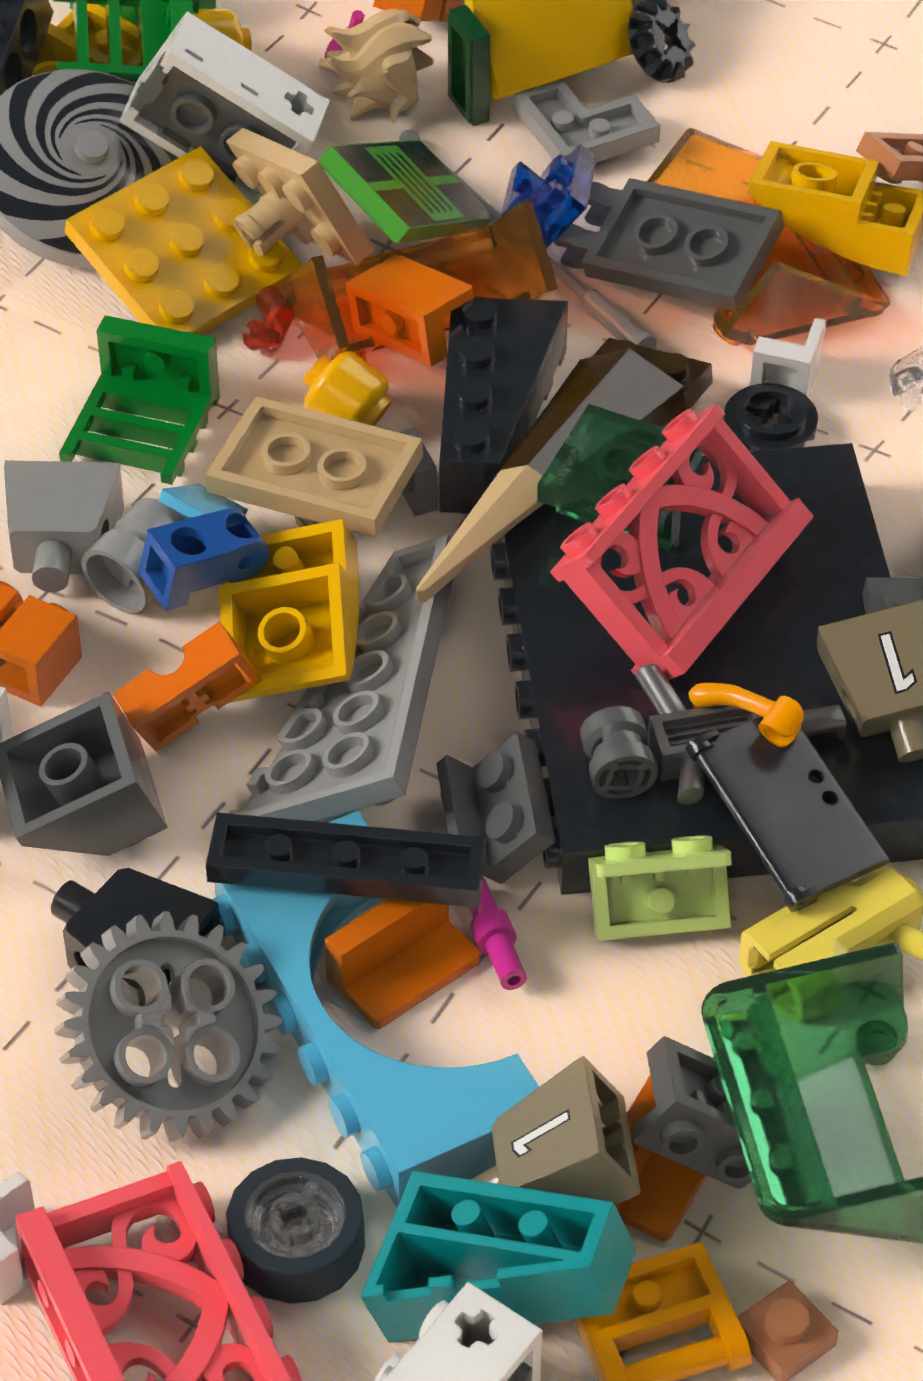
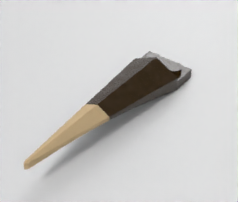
M608 338L592 357L580 359L416 587L418 604L427 602L492 544L560 491L618 452L667 425L685 410L692 408L713 383L712 363L688 358L679 353H668L637 345L631 341Z

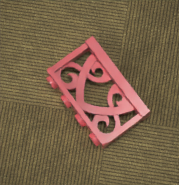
M718 404L698 414H695L690 408L675 417L662 431L667 440L660 447L654 446L646 451L630 466L629 472L634 476L627 485L623 483L615 487L597 503L595 510L600 514L599 517L592 524L590 522L585 523L564 540L560 548L565 555L550 571L558 582L564 580L631 658L635 663V666L631 669L634 675H636L639 668L648 664L659 666L667 680L685 674L814 517L799 498L792 501L788 499L722 419L725 412ZM694 449H700L720 473V484L717 492L710 490L714 483V474L709 462L701 465L700 475L692 471L689 465V458ZM672 476L675 485H664ZM734 492L738 494L747 506L732 498ZM659 511H685L705 516L701 528L700 543L703 558L711 572L708 578L698 571L685 567L661 571L657 541ZM720 523H721V524H723L724 526L721 528V530H720V532H719V535H718V530H719V526H720ZM628 525H629V533L624 532L625 528H626ZM724 535L731 540L733 549L729 553L720 548L718 544L719 536ZM607 549L617 551L622 563L620 569L615 568L609 572L618 578L634 576L636 589L632 591L620 590L601 568L602 555ZM670 583L682 584L688 592L689 601L684 606L678 600V589L668 593L665 585ZM641 601L649 623L633 604Z
M181 1161L167 1165L166 1171L48 1213H46L44 1206L16 1215L17 1249L22 1268L73 1380L125 1381L123 1375L127 1369L134 1365H143L156 1372L164 1381H226L223 1377L231 1369L246 1371L253 1381H302L298 1368L291 1356L285 1355L280 1357L271 1340L274 1336L273 1324L263 1299L259 1295L250 1298L242 1282L244 1279V1268L236 1245L230 1238L221 1240L213 1225L215 1222V1210L206 1186L201 1181L193 1184ZM157 1215L166 1216L173 1220L181 1233L180 1237L172 1243L159 1242L154 1236L156 1232V1224H154L143 1236L142 1250L127 1248L126 1236L132 1224ZM111 1232L112 1246L66 1248ZM193 1257L198 1269L186 1263ZM108 1279H117L118 1292L113 1302L107 1305H95L88 1301L86 1294L89 1291L102 1289L108 1293ZM133 1282L147 1284L171 1292L202 1309L193 1339L177 1366L164 1353L148 1345L134 1342L107 1343L104 1335L115 1329L130 1309L133 1298ZM226 1326L235 1344L221 1345ZM148 1371V1379L146 1381H157Z

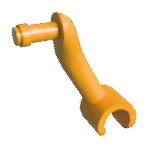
M724 683L696 684L688 693L689 699L693 703V709L732 706L763 717L758 728L766 739L778 747L788 746L801 730V723L804 719L803 709L797 701L787 696H780L777 701H773L739 686Z

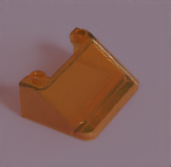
M688 128L647 182L761 206L747 191L749 180L762 156L694 128ZM785 225L745 299L735 311L719 307L713 314L714 323L712 327L720 338L733 346H739L741 343L752 346L756 345L759 336L778 340L810 332L814 318L826 320V328L881 315L890 305V299L868 266L824 249Z

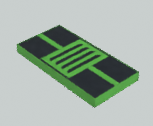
M421 140L331 145L318 160L322 168L394 243L483 232L495 218Z

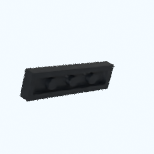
M217 812L206 860L207 882L478 908L486 857V837Z

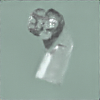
M923 346L899 359L893 364L889 372V384L892 395L894 397L898 395L902 406L909 411L923 404Z

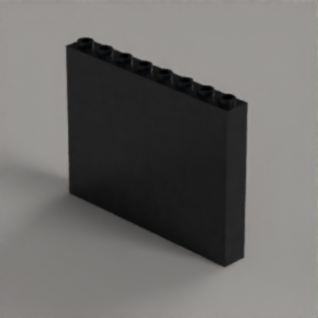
M853 443L750 452L788 499L792 501L799 498L814 517L685 674L668 681L687 710L693 709V703L690 701L688 693L692 687L700 683L736 685L773 701H777L780 696H787L797 701L803 710L840 705L846 719V729L808 736V738L890 858L888 863L923 860V758L910 762H900L890 731L868 737H861L817 649L819 626L866 614L862 598L866 577L891 578ZM706 456L690 457L689 465L697 475L701 474V465L706 462L710 463L714 474V483L710 490L717 492L720 484V473ZM634 462L598 465L560 491L498 539L497 543L490 546L493 580H504L505 588L498 589L501 625H512L514 633L507 634L506 636L508 666L510 672L521 671L522 681H515L518 719H529L531 729H524L523 735L536 741L556 841L542 852L545 869L557 870L561 895L591 892L588 858L605 856V845L622 842H645L646 852L672 850L671 840L674 838L700 835L712 836L713 846L721 845L731 851L732 865L727 866V879L770 875L768 869L706 774L703 797L691 805H683L678 802L680 778L661 781L658 773L657 779L649 789L642 794L626 799L605 798L598 794L592 785L589 773L591 759L585 754L580 738V728L585 719L594 712L606 707H631L641 713L648 732L649 716L659 714L639 684L636 676L631 672L635 663L564 580L558 582L550 571L565 555L560 548L564 540L585 523L590 522L592 524L599 517L600 514L595 510L597 503L615 487L623 483L627 485L634 477L629 472V468ZM672 476L664 485H675ZM734 492L732 498L747 506L738 494ZM659 511L657 541L662 572L671 568L685 567L698 571L707 578L711 575L703 558L700 543L701 528L705 516L685 511ZM720 523V526H719L718 535H719V532H720L721 528L724 526V525L721 524V523ZM629 525L625 528L624 532L629 533ZM724 535L718 537L720 548L729 553L733 549L731 540ZM607 549L602 555L601 568L620 590L632 591L636 589L634 576L618 578L609 572L615 568L620 569L622 563L617 551ZM670 583L665 585L668 593L678 589V600L684 606L687 604L689 596L682 584ZM641 601L633 604L649 623ZM808 777L809 780L815 781L817 784H819L820 780L817 777Z

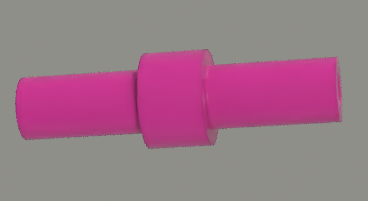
M483 877L478 908L468 907L473 917L470 930L479 951L490 957L501 986L506 990H514L524 985L527 980L526 972L514 947L517 935L507 912L497 907L486 879Z

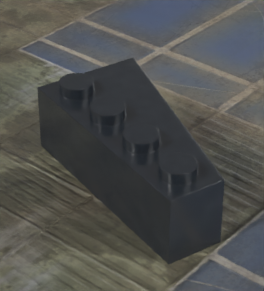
M474 297L472 300L451 311L439 459L440 512L470 513L492 483L493 474L500 472L537 420L543 400L547 401L552 389L553 376L557 366H561L566 355L568 301Z

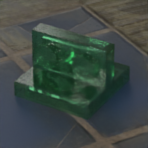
M588 404L539 480L537 501L556 507V513L574 518L580 522H590L592 524L600 515L595 510L597 503L615 487L623 483L627 485L634 477L629 472L630 466L646 451L654 446L660 447L667 440L662 434L664 428ZM698 448L694 449L689 458V465L693 472L702 459V451ZM672 476L664 485H675ZM659 511L658 547L671 550L680 534L681 511ZM629 525L625 528L624 532L629 533Z

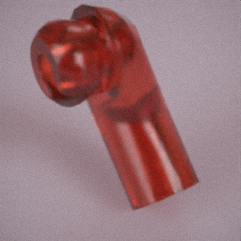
M274 286L264 287L256 295L255 302L264 320L253 319L246 324V327L249 328V334L243 333V342L246 348L251 351L260 350L262 355L273 354L281 348L295 318L294 311L287 299Z

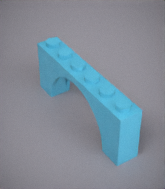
M359 811L328 822L368 826ZM214 883L216 897L211 900L219 905L220 925L224 927L223 937L232 935L237 944L244 942L247 945L239 961L244 969L257 964H263L265 967L264 971L253 983L254 985L261 983L264 989L276 990L277 996L267 1003L270 1015L282 1018L283 1024L277 1027L278 1031L282 1035L291 1033L299 1046L297 1048L299 1062L312 1086L322 1084L329 1095V1110L340 1134L344 1138L353 1136L361 1148L360 1159L362 1167L374 1190L379 1192L385 1189L397 1208L412 1171L471 1180L495 1166L496 1160L492 1136L494 1122L499 1116L539 1088V1085L518 1053L480 1065L444 1068L415 1065L388 1058L370 1050L346 1034L328 1015L315 992L313 981L319 962L325 953V938L350 923L364 911L386 899Z

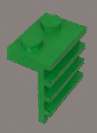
M53 0V2L73 3L76 62L57 61L56 70L79 69L98 71L127 81H137L185 13L198 14L200 0ZM87 4L105 5L109 64L90 63ZM119 6L137 7L141 66L123 65Z
M104 315L96 330L101 374L59 452L60 461L72 462L75 455L112 463H120L121 465L161 473V483L173 485L176 477H181L185 470L184 460L188 452L193 453L197 446L196 436L200 428L205 429L209 422L208 412L211 406H217L220 400L216 338Z

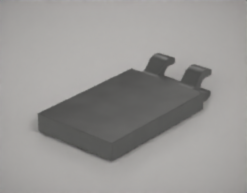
M633 178L628 179L623 190L590 181L585 185L578 201L581 204L591 206L584 217L585 221L593 226L601 227L600 230L594 232L583 229L575 224L565 223L556 235L554 244L566 247L560 259L561 263L574 269L583 268L586 277L738 312L785 224L781 210Z

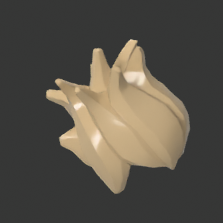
M387 9L376 13L352 28L341 29L329 26L324 30L343 50L328 51L326 54L327 58L319 59V68L331 71L347 80L333 89V95H346L349 98H354L349 117L350 120L356 119L368 110L390 109L392 124H395L397 117L402 111L419 102L416 72L431 66L434 62L431 56L417 48L418 46L430 43L432 40L430 34L418 28L421 23L420 18L406 10Z

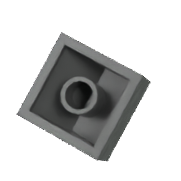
M109 691L0 743V780L15 837L21 846L110 856L168 828L140 737Z

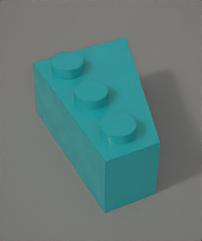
M412 1171L360 1298L388 1343L419 1339L421 1326L433 1307L443 1300L450 1303L467 1282L532 1324L610 1315L615 1312L637 1249L614 1202Z

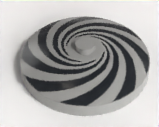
M66 69L45 72L29 77L15 84L0 96V228L17 244L44 259L58 264L95 269L64 233L66 219L178 159L177 156L119 122L135 84L114 75L98 71Z

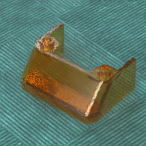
M531 199L518 203L491 225L365 258L358 265L350 262L327 269L323 255L312 257L282 285L288 306L317 359L325 354L333 360L341 352L352 351L366 362H368L366 353L388 347L374 342L373 336L363 337L354 333L346 282L394 255L404 256L472 285L474 297L542 300L558 289ZM451 312L442 316L444 332L449 331Z

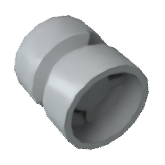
M145 497L138 500L117 520L112 530L105 532L85 552L81 563L82 571L88 584L110 606L126 613L134 614L142 611L155 598L152 591L139 575L147 530L185 519L176 510L160 503L158 499Z

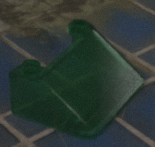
M893 942L723 982L711 989L702 1002V1023L761 1212L772 1222L787 1227L923 1244V1176L909 1180L904 1179L865 1065H884L890 1062L902 1050L908 1039V1019L904 1010L903 955L899 944Z

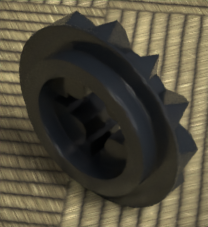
M645 0L640 2L632 10L628 23L629 42L636 61L649 77L661 83H671L685 77V71L694 65L690 51L696 46L695 42L688 37L687 30L690 24H685L680 19L679 7H669L666 0Z
M774 383L751 385L732 395L725 405V423L744 446L749 445L751 452L800 448L804 446L806 441L815 439L818 424L817 409L805 394L792 387ZM776 413L779 414V423H774L771 428L761 426V424H766L769 419H773Z

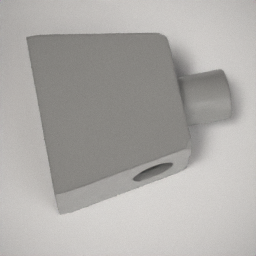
M5 460L4 478L7 520L13 567L20 573H32L33 584L38 589L46 592H59L67 587L70 574L84 575L81 560L85 552L105 532L112 530L117 520L123 515L124 497L120 463Z

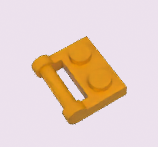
M702 1241L632 1263L614 1314L573 1319L595 1369L598 1381H678L724 1366L727 1371L731 1372L749 1366L752 1363L748 1339ZM707 1323L714 1335L712 1338L625 1366L619 1355V1351Z

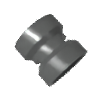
M613 706L596 711L585 719L580 728V738L585 754L591 759L589 773L596 792L605 798L618 800L634 797L649 789L657 779L658 768L653 752L646 746L648 743V732L641 713L631 707Z

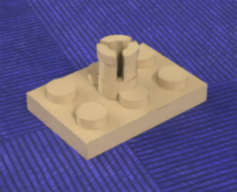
M245 128L240 129L226 141L237 158L232 163L236 173L251 189L256 188L261 195V198L245 213H241L233 221L234 227L241 238L250 248L253 247L255 253L259 256H264L276 242L290 233H293L305 245H308L310 242L318 245L330 257L338 255L357 265L375 251L319 161Z
M255 396L206 472L207 493L293 515L299 527L317 524V522L324 523L343 519L350 531L376 538L423 457L422 438Z

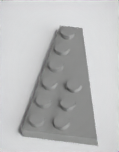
M448 534L393 552L363 600L368 611L358 626L355 661L350 681L307 688L276 737L282 746L279 753L269 767L257 768L246 786L252 795L241 812L240 810H230L229 813L326 822L340 814L372 805H385L396 798L406 796L453 579L432 598L422 604H418L416 587L451 540Z

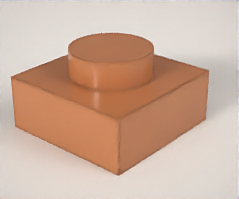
M790 1279L737 1316L748 1339L751 1355L776 1381H788L837 1344L839 1330Z

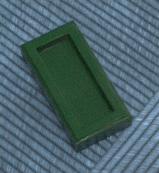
M465 4L449 9L448 97L467 122L472 126H476L489 121L490 34Z

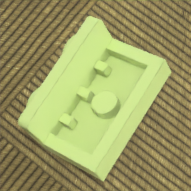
M706 835L674 838L671 840L672 850L646 852L645 842H622L605 845V856L588 858L595 938L598 941L731 928L727 866L732 865L731 851L721 845L713 846L712 836Z

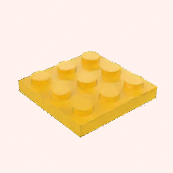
M201 146L66 219L64 233L139 322L199 335L209 332L299 280L304 265L281 239L264 256H259L255 253L253 247L250 248L234 227L233 221L241 213L248 211L252 205Z

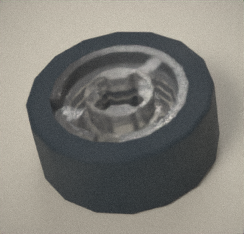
M303 1157L274 1160L251 1171L234 1189L226 1210L228 1238L236 1245L244 1268V1279L242 1282L264 1298L289 1304L318 1301L340 1290L359 1268L365 1250L364 1215L361 1196L348 1176L328 1163ZM291 1224H302L300 1226L293 1227L290 1232L284 1231V1229Z

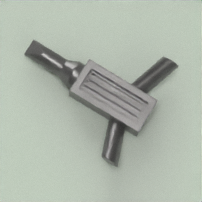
M654 664L642 666L636 672V679L659 714L649 716L648 745L654 754L660 780L680 778L678 802L683 805L694 804L703 797L705 773L697 761H692L685 750L686 746L696 737L717 729L720 734L760 716L732 706H713L687 710L659 666ZM840 705L803 710L804 719L801 727L807 736L846 729V719Z

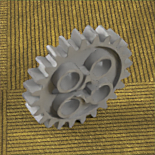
M163 911L153 921L151 929L143 916L137 915L126 924V934L114 925L101 935L104 947L92 942L80 953L88 967L75 965L67 972L65 979L78 991L65 992L57 999L56 1005L62 1010L73 1014V1018L63 1021L54 1028V1034L74 1039L75 1046L59 1059L62 1064L81 1063L84 1072L71 1085L74 1090L93 1085L99 1091L90 1107L93 1113L103 1109L110 1103L117 1107L114 1128L119 1130L136 1117L140 1119L139 1130L141 1139L147 1140L155 1135L162 1123L164 1124L169 1142H176L186 1135L188 1124L195 1136L201 1138L213 1131V1119L224 1127L238 1118L235 1105L246 1109L257 1102L259 1098L251 1085L262 1086L272 1079L273 1073L259 1060H269L281 1053V1047L278 1044L264 1037L266 1033L283 1023L280 1017L264 1014L262 1006L276 997L277 993L276 990L272 989L257 990L253 983L264 971L265 967L263 964L253 965L244 969L239 963L247 946L244 942L236 944L228 951L220 946L224 927L218 925L203 937L199 935V923L196 915L192 914L184 920L178 930H175L169 911ZM161 966H166L170 970L171 981L169 984L167 983L166 975L161 970ZM189 977L198 978L208 986L212 996L211 1006L203 1005L194 999L189 989ZM122 978L132 979L139 983L145 994L144 1007L133 1005L127 1001L121 990ZM165 1015L167 1025L178 1026L179 1035L174 1037L171 1027L161 1026L159 1018ZM195 1045L203 1046L213 1054L217 1063L215 1075H210L200 1070L194 1058ZM128 1046L138 1048L148 1058L150 1064L148 1077L136 1074L128 1066L125 1057ZM170 1068L174 1079L178 1083L177 1087H172L169 1084L168 1072Z

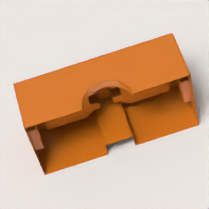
M220 621L182 646L184 659L176 671L168 675H158L151 669H148L113 693L131 726L155 752L197 725L199 721L196 716L212 705L219 710L262 681L243 649Z

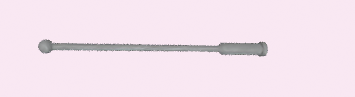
M407 129L400 134L399 141L420 140V136L415 130ZM445 165L495 217L492 221L581 299V307L618 340H627L637 345L652 349L656 348L657 340L651 333L640 329L596 289L587 290Z

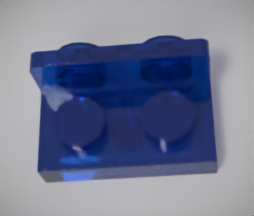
M579 144L567 157H564L562 154L555 157L546 167L541 177L523 162L519 161L511 170L501 212V219L505 222L509 232L518 240L525 243L530 242L541 252H544L587 209L597 157L582 144Z

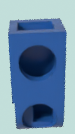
M235 508L224 509L148 529L139 575L167 612L188 605L190 593L222 584L223 581L235 583L251 578L266 564L270 556V549L241 510Z

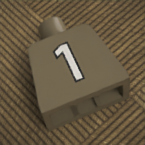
M923 600L819 626L817 637L819 655L861 737H868L890 731L900 762L922 759Z
M583 1055L496 1119L492 1126L496 1165L471 1179L614 1202L615 1205L635 1197L641 1192L624 1096Z

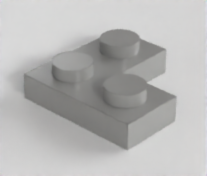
M563 79L514 94V112L563 173L660 142L661 125L635 94L590 109L585 108Z

